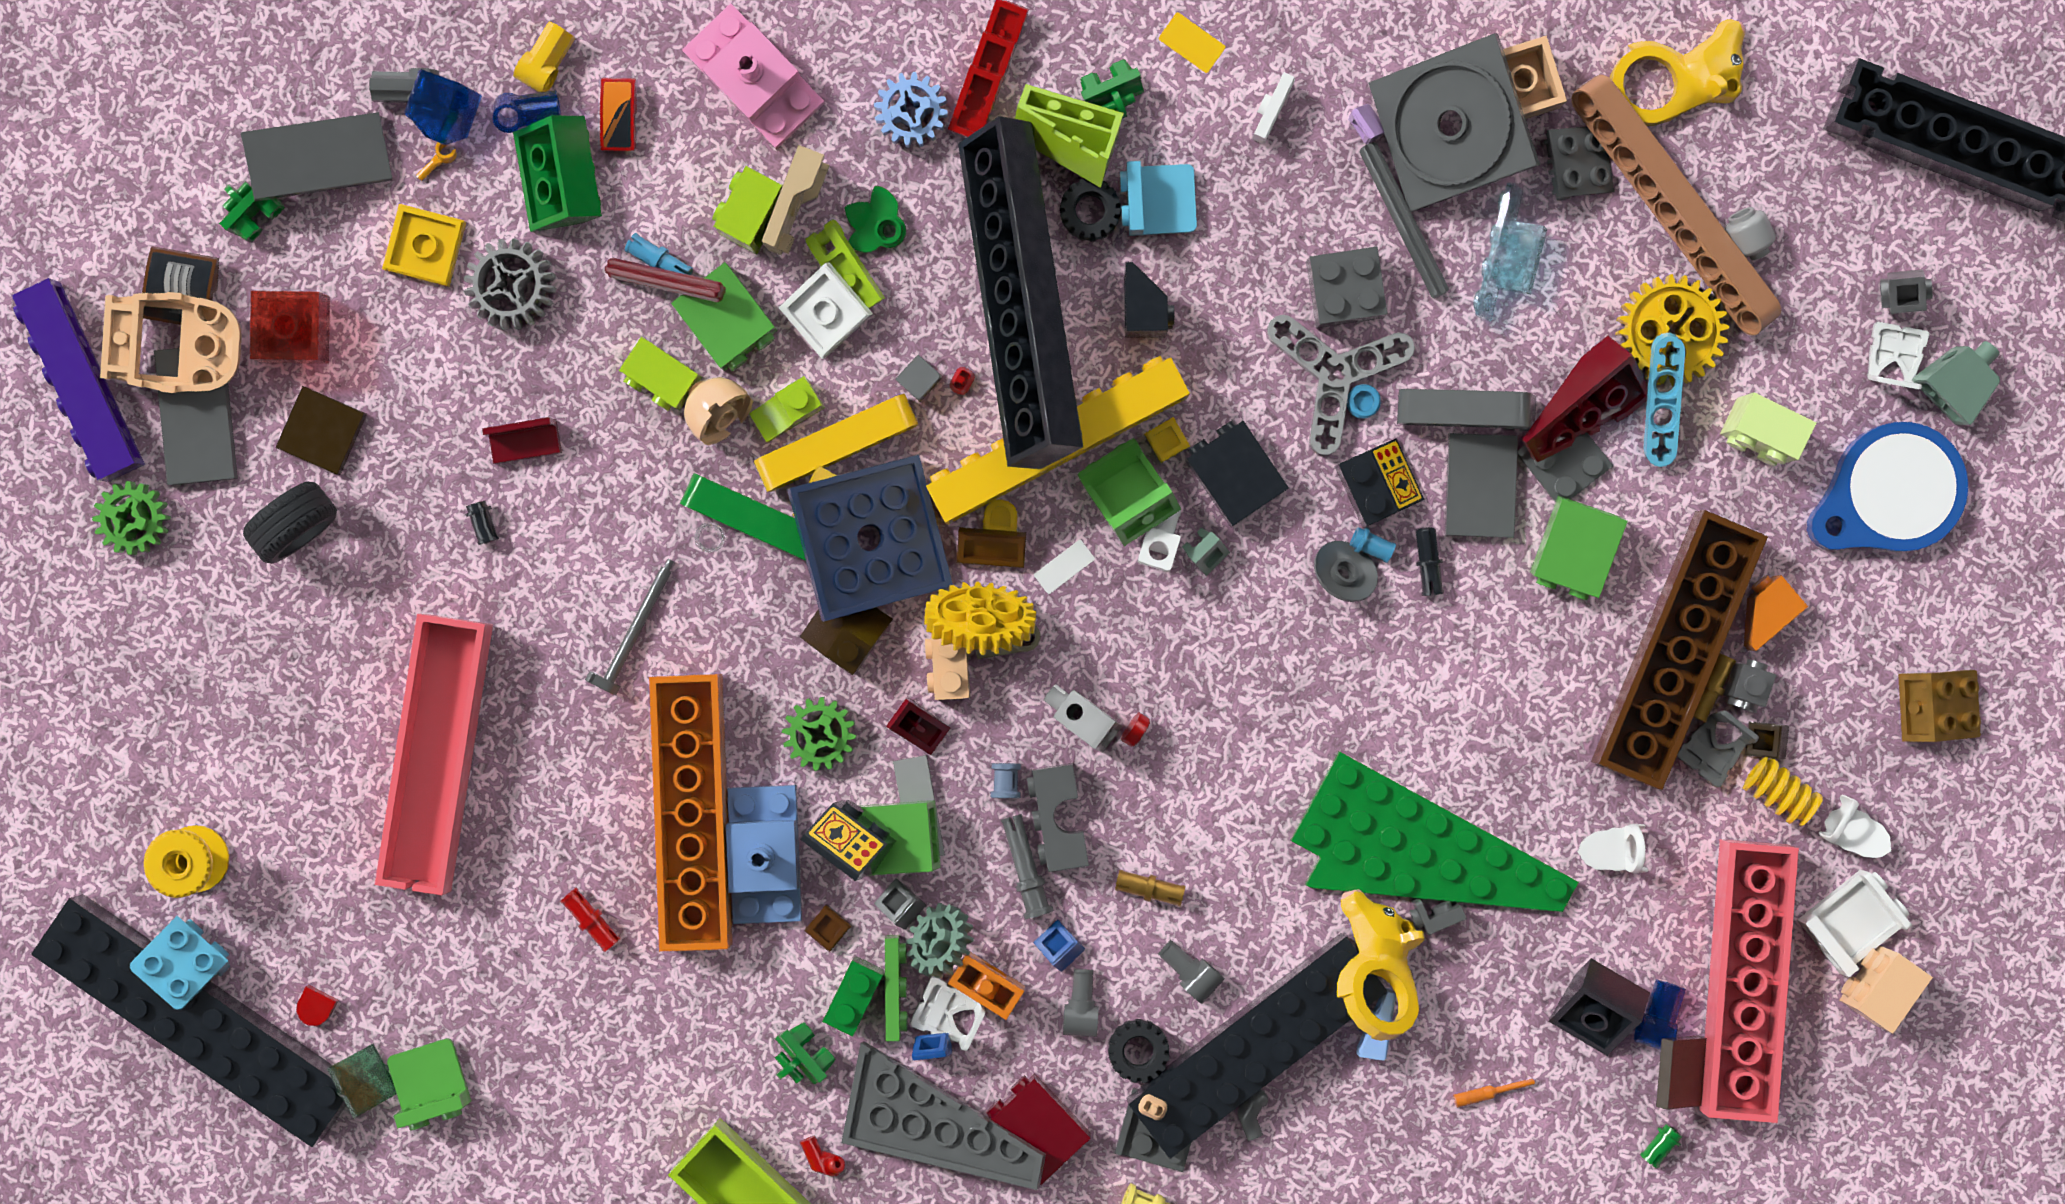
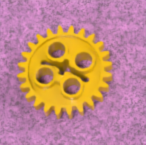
M1673 274L1666 276L1665 284H1663L1658 276L1652 279L1653 289L1645 282L1640 285L1642 295L1635 291L1629 294L1634 304H1622L1621 308L1628 315L1617 318L1616 321L1625 325V328L1615 332V335L1625 337V342L1620 345L1629 350L1640 370L1646 369L1644 374L1645 380H1649L1650 355L1653 341L1657 336L1668 333L1670 330L1669 325L1679 321L1689 307L1693 308L1692 314L1675 330L1676 336L1679 337L1685 346L1683 381L1686 384L1692 382V372L1698 378L1703 377L1705 372L1702 366L1709 369L1716 366L1711 356H1723L1724 353L1717 348V345L1728 343V339L1720 336V332L1729 329V325L1721 324L1719 319L1724 317L1727 312L1716 311L1715 307L1721 302V299L1713 301L1708 299L1712 291L1711 288L1703 292L1699 291L1700 280L1688 286L1686 275L1682 276L1678 283H1675ZM1666 298H1672L1677 302L1678 311L1676 315L1669 314L1665 310L1664 301ZM1692 320L1698 321L1703 327V334L1700 338L1690 333L1689 326ZM1643 323H1649L1654 327L1655 337L1653 340H1647L1643 337L1641 333ZM1671 341L1667 342L1665 348H1660V352L1665 355L1666 361L1665 366L1658 364L1657 368L1670 367L1676 369V365L1672 366L1666 355L1668 346H1673ZM1663 375L1659 377L1657 384H1664L1667 377H1669L1671 386H1674L1675 379L1672 375Z
M962 582V588L949 585V591L939 589L938 595H931L930 601L926 602L924 625H927L926 631L932 633L933 640L941 639L942 646L952 643L954 651L964 647L967 654H970L974 649L979 650L981 655H985L986 650H992L995 654H999V648L1010 652L1012 651V644L1022 647L1023 640L1030 641L1031 634L1035 633L1036 611L1033 610V603H1027L1028 597H1018L1017 590L1006 592L1007 586L996 589L993 583H989L987 587H982L980 582H976L975 586L970 587L967 583Z

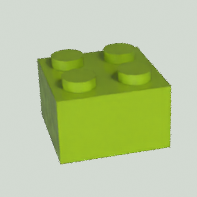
M745 166L742 173L737 171L729 185V190L732 192L726 203L721 201L712 217V220L716 221L713 227L722 237L757 255L763 245L761 241L783 185Z

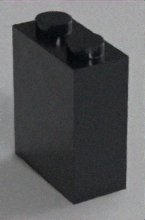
M1233 420L1216 430L1219 437L1209 444L1203 439L1188 449L1191 456L1185 460L1230 528L1289 489L1246 423L1241 421L1236 425Z

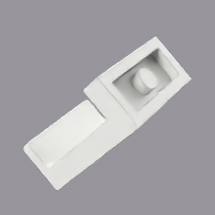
M1860 869L1797 920L1836 970L1847 977H1850L1859 970L1856 964L1866 957L1872 948L1876 949L1901 928L1907 930L1912 926L1906 918L1909 915L1908 910L1898 899L1892 900L1885 892L1888 888L1887 884L1876 872L1871 874Z

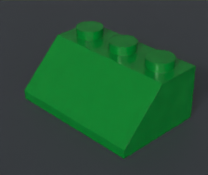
M551 115L513 132L530 232L583 224L602 216L601 200L597 190L595 166L592 161L589 143L590 136L585 116Z

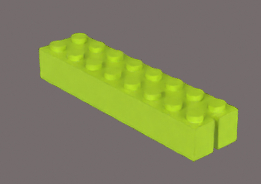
M721 1118L710 1127L668 1174L698 1204H811Z

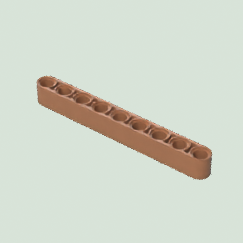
M1605 75L1593 77L1574 91L1571 102L1577 114L1707 286L1712 289L1716 298L1721 299L1720 303L1738 327L1748 335L1759 334L1780 316L1781 305L1778 299L1614 82Z

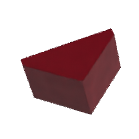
M909 697L904 700L886 725L891 731L929 755H932L951 729Z

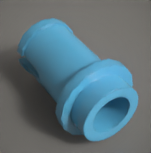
M1358 527L1350 541V546L1355 548L1354 551L1357 553L1363 551L1388 563L1394 553L1396 543L1389 542L1370 533V529L1367 527L1364 529Z

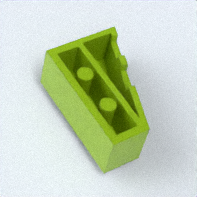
M1026 84L1017 106L1015 119L1031 122L1036 150L1101 188L1117 142L1124 113Z

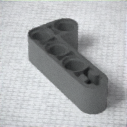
M1399 389L1397 424L1502 428L1509 431H1515V429L1529 431L1535 422L1537 396L1528 392Z

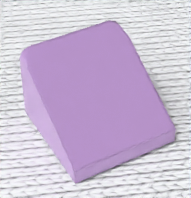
M1365 104L1352 110L1348 120L1365 144L1371 143L1384 134L1381 121L1371 105Z

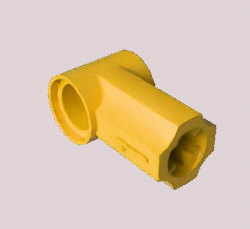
M549 21L532 50L525 52L518 61L513 77L545 95L554 84L559 72L558 66L576 38L562 27Z

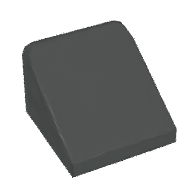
M917 355L895 380L921 402L943 377L922 357Z
M897 878L874 903L896 926L904 930L926 907V904Z

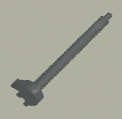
M668 559L665 566H661L605 676L602 677L589 671L585 679L587 682L613 695H617L621 686L614 682L672 572L670 569L674 561Z

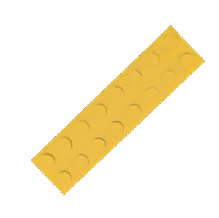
M1158 356L1143 364V368H1141L1143 372L1134 377L1131 372H1128L1112 381L1111 385L1113 388L1103 393L1100 388H1097L1082 397L1083 403L1077 406L1083 448L1042 469L1007 467L1002 438L991 444L990 446L993 451L982 457L976 452L960 461L963 467L951 473L946 468L930 476L929 478L932 483L926 485L944 522L947 525L1186 400L1190 392L1172 358L1170 357L1163 361L1162 357Z

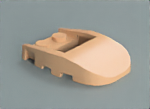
M138 293L127 297L105 295L100 378H114L126 381L129 385L168 393L210 391L220 388L232 380L239 367L242 335L238 319L230 309L218 302L191 297L182 293ZM144 306L182 309L178 377L139 374Z

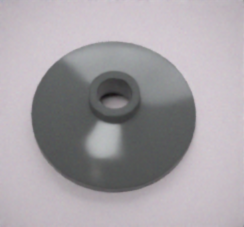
M1332 541L1322 546L1314 559V571L1319 583L1329 594L1343 601L1359 602L1368 598L1375 590L1378 582V574L1374 562L1367 553L1363 551L1355 552V548L1350 546L1349 542Z

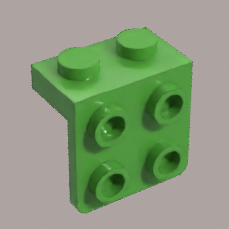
M450 1038L394 1054L387 1060L402 1109L394 1115L397 1129L409 1126L410 1131L429 1125L430 1118L440 1115L442 1120L457 1117L462 1114L461 1109L472 1101L454 1042Z

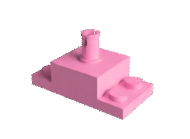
M731 3L682 49L685 55L776 150L825 104L824 100L800 76L798 70Z

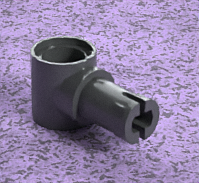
M1171 939L1158 953L1179 974L1178 978L1181 980L1179 984L1201 1004L1206 1001L1225 979L1203 958L1200 961L1197 958L1193 960Z
M1074 969L1071 999H1068V1004L1064 1005L1063 1035L1097 1037L1099 1006H1095V1001L1092 1000L1094 971L1092 969Z

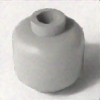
M1748 207L1732 214L1728 218L1729 223L1726 225L1725 231L1745 257L1757 260L1770 252L1769 247L1774 243L1776 234L1764 211Z

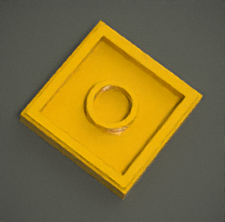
M399 204L382 269L450 287L466 221Z

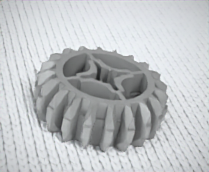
M512 238L508 248L504 239H498V250L492 244L487 243L485 245V249L488 252L486 256L479 251L474 254L480 260L479 264L475 265L470 262L467 264V268L474 271V275L464 276V281L473 284V287L465 289L464 294L470 297L476 296L468 305L472 309L481 307L476 316L481 320L489 316L488 325L495 327L500 321L501 329L508 330L512 320L515 329L521 330L523 318L532 326L535 324V320L531 314L535 312L540 317L546 315L539 308L542 303L552 306L553 301L545 297L546 293H556L557 289L554 286L547 285V282L556 279V275L553 272L544 273L552 264L549 260L540 261L544 254L540 249L531 253V243L525 242L520 248L519 240ZM520 258L526 260L531 267L526 270L521 268L517 271H510L509 267L503 262V259ZM493 267L496 274L495 281L487 287L488 291L485 292V279L489 270ZM505 274L511 279L517 280L513 283L515 294L506 288L504 289L507 286ZM535 277L534 293L526 303L524 289L533 281L532 278ZM509 297L511 302L516 305L517 310L500 311L495 309L490 302L494 299L500 300Z

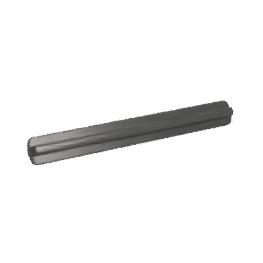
M1372 142L1363 146L1360 149V155L1431 297L1437 298L1449 291V287L1377 143Z

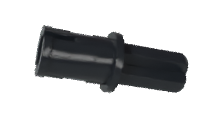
M1433 527L1417 529L1416 540L1419 561L1416 562V566H1420L1422 596H1431L1430 581L1433 582L1434 595L1443 594L1440 563H1443V559H1439L1436 529Z

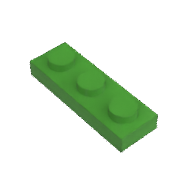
M886 935L885 937L886 1041H900L901 1032H907L908 1028L907 1011H901V998H907V977H901V964L907 963V944L900 943V935Z

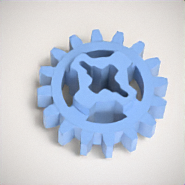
M916 72L912 73L910 80H906L903 73H899L898 83L895 84L892 80L888 79L887 85L889 90L879 89L878 95L883 99V102L874 103V108L881 111L882 114L877 115L875 120L879 124L885 123L881 129L884 136L891 132L893 133L892 143L896 144L901 138L904 139L906 148L910 147L912 140H916L918 145L922 147L924 137L927 136L932 141L936 139L933 132L935 128L943 131L944 124L939 121V118L948 117V111L940 107L945 105L947 100L944 96L937 97L941 91L939 84L929 87L931 81L929 76H926L921 82L918 81ZM911 89L921 90L929 97H920L912 93ZM900 92L901 96L896 105L889 108L893 97ZM906 97H909L910 102L917 108L915 110L916 123H913L908 112H905L907 110ZM933 112L930 122L922 128L921 123L925 116ZM901 122L909 126L911 132L903 131L897 128L893 123L897 124Z

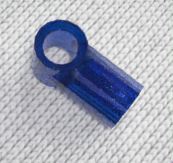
M557 90L525 95L507 92L500 94L493 104L492 121L495 127L504 133H513L521 127L531 125L551 115H561ZM504 108H511L517 114L514 117L508 118L504 117L499 111Z
M1655 980L1642 1022L1636 1027L1634 1032V1041L1636 1043L1661 1050L1662 1038L1677 1036L1678 1025L1676 1020L1686 991L1685 988L1666 981Z

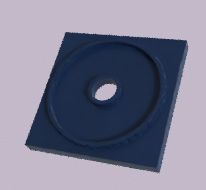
M919 455L787 489L822 621L912 598L953 585ZM866 525L876 528L880 535L878 546L871 551L861 548L857 540L859 530Z

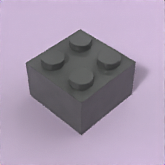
M1377 246L1309 256L1306 266L1316 328L1382 319L1387 315Z

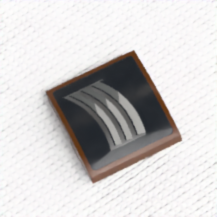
M153 246L150 248L142 293L175 292L213 301V293L218 289L219 258ZM144 306L143 318L181 325L182 309Z

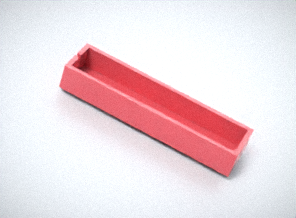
M417 614L375 885L403 890L412 887V891L435 895H445L452 891L493 624L431 614Z

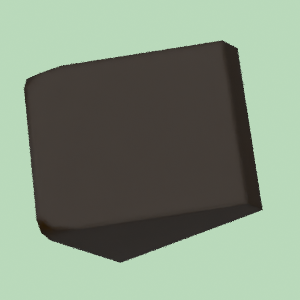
M1749 721L1748 728L1758 735L1759 739L1756 743L1746 744L1745 755L1786 759L1789 726Z

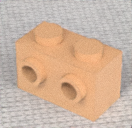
M931 633V638L925 639L926 659H932L933 673H927L928 693H934L935 700L970 698L968 654L966 648L962 647L954 651L952 643L942 646L941 639L933 640Z

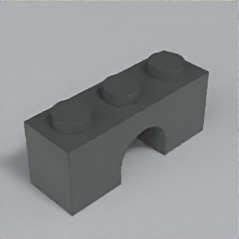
M1073 763L1033 769V777H1028L1027 783L1030 798L1037 797L1038 810L1032 811L1035 831L1042 830L1044 844L1037 845L1040 865L1047 864L1048 872L1089 866L1084 831H1065L1054 820V811L1061 802L1078 798Z

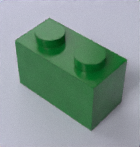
M854 956L822 1022L853 1037L885 970Z

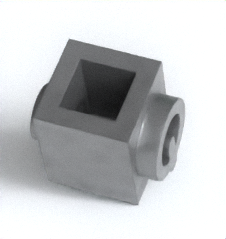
M1923 269L1887 273V279H1880L1881 307L1890 308L1891 314L1927 311L1926 299H1933L1931 278L1925 279Z
M1748 659L1746 664L1736 663L1731 670L1723 694L1729 697L1727 704L1753 713L1757 712L1758 706L1766 707L1776 674L1766 671L1768 665Z

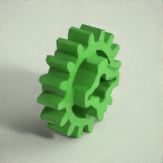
M126 481L125 489L121 484H113L114 493L103 491L101 495L106 501L104 504L95 503L94 505L95 508L101 511L100 515L92 517V521L100 522L101 527L95 530V534L106 535L102 544L104 546L115 544L114 552L123 553L126 549L128 555H137L138 548L141 552H150L149 543L154 545L162 543L157 536L158 533H168L169 531L166 527L162 526L163 521L171 519V516L162 514V510L168 506L167 502H157L160 492L155 490L148 492V484L140 483L136 486L135 482ZM131 496L126 499L124 504L116 505L121 499ZM148 506L151 510L152 518L150 517L149 512L147 510ZM128 513H131L136 518L134 523L127 519ZM143 530L147 531L144 536L132 541L133 538H136L137 533Z
M825 697L819 698L818 705H814L811 698L806 699L807 708L803 709V707L797 704L794 706L797 713L796 717L786 716L785 719L791 723V727L782 729V733L790 735V740L783 743L784 747L793 746L794 751L791 753L790 758L802 757L800 766L803 768L810 761L813 762L814 771L819 770L821 763H825L828 770L832 769V759L835 758L838 762L842 763L845 761L842 751L852 752L853 750L847 742L857 738L856 734L849 732V728L855 725V721L845 720L844 717L848 714L849 710L844 709L840 712L836 710L838 707V701L836 700L828 706L826 705ZM824 711L819 720L811 722L803 718L810 712ZM834 718L838 720L841 726L842 738L834 732L832 725ZM823 725L825 727L824 733L830 739H821L815 742V734L808 728L816 729ZM797 730L804 734L807 743L804 749L799 744ZM828 746L836 749L829 755L815 756L819 748Z

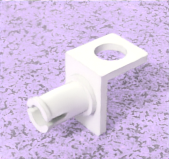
M1181 510L1146 532L1138 557L1140 564L1165 572L1171 570L1181 536L1174 534ZM1149 550L1168 556L1163 560H1155L1150 556Z

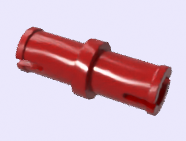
M577 887L560 900L561 904L563 903L580 923L578 927L581 931L586 930L602 948L603 952H606L621 939L601 917L603 914L599 908L595 910Z

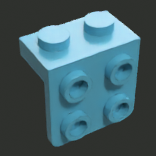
M1128 161L1126 163V171H1120L1121 192H1127L1128 205H1122V226H1129V236L1194 232L1197 227L1194 168L1190 164L1141 166V161Z
M176 916L130 963L131 971L175 1010L183 1009L216 974L221 977L230 967L229 961L226 959L229 953L215 941L210 945L201 937L204 931L191 919L184 922L179 916Z

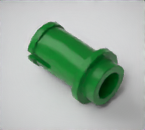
M1667 1123L1663 1128H1657L1659 1133L1647 1148L1640 1153V1156L1656 1169L1660 1167L1659 1165L1675 1146L1679 1147L1681 1145L1679 1141L1683 1137Z

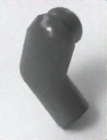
M1261 1089L1242 1103L1237 1110L1238 1118L1248 1141L1263 1135L1257 1116L1262 1107L1267 1105L1268 1096Z

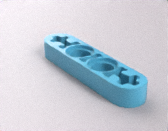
M1664 333L1655 338L1651 346L1643 449L1649 462L1659 467L1672 463L1676 458L1678 449L1685 346L1679 337L1671 333ZM1671 341V344L1677 350L1670 352L1669 363L1672 366L1676 365V369L1670 367L1657 368L1658 364L1665 366L1666 357L1660 352V348H1665L1667 342ZM1667 374L1672 375L1675 379L1674 387L1668 392L1657 390L1656 383L1659 377ZM1661 408L1670 409L1672 412V418L1666 425L1654 423V414ZM1653 431L1663 434V444L1669 449L1662 452V456L1659 458L1652 451V448L1655 449L1659 446V436L1657 434L1652 435Z

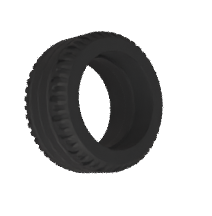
M306 481L286 491L255 514L245 525L243 536L263 562L274 564L295 553L322 533L335 520L337 509L317 483Z

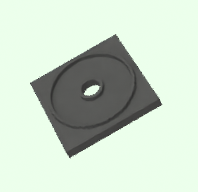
M1497 33L1369 82L1406 203L1411 212L1540 166ZM1453 110L1461 116L1462 127L1456 135L1446 136L1441 130L1440 121L1446 112Z

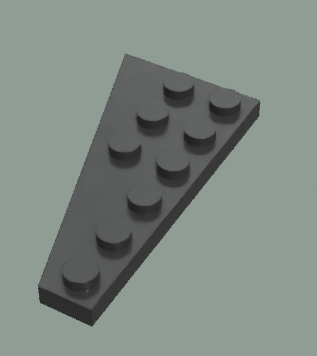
M865 1041L860 1043L841 1143L1034 1190L1040 1188L1046 1157L1044 1152Z

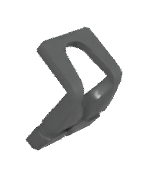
M1725 710L1709 715L1707 722H1703L1688 737L1689 741L1682 744L1677 754V758L1692 770L1698 769V774L1714 787L1722 786L1728 777L1727 772L1733 768L1746 744L1756 743L1759 739L1758 735ZM1717 722L1730 723L1738 728L1742 734L1734 742L1717 744L1716 724Z

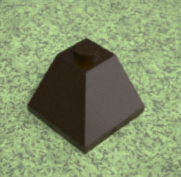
M875 607L828 621H822L818 609L800 635V638L851 675H856L893 618Z

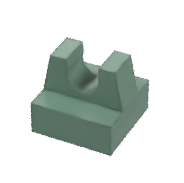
M1200 528L1197 534L1202 538V541L1196 547H1192L1188 542L1182 547L1196 567L1207 576L1230 551L1212 531L1208 532Z

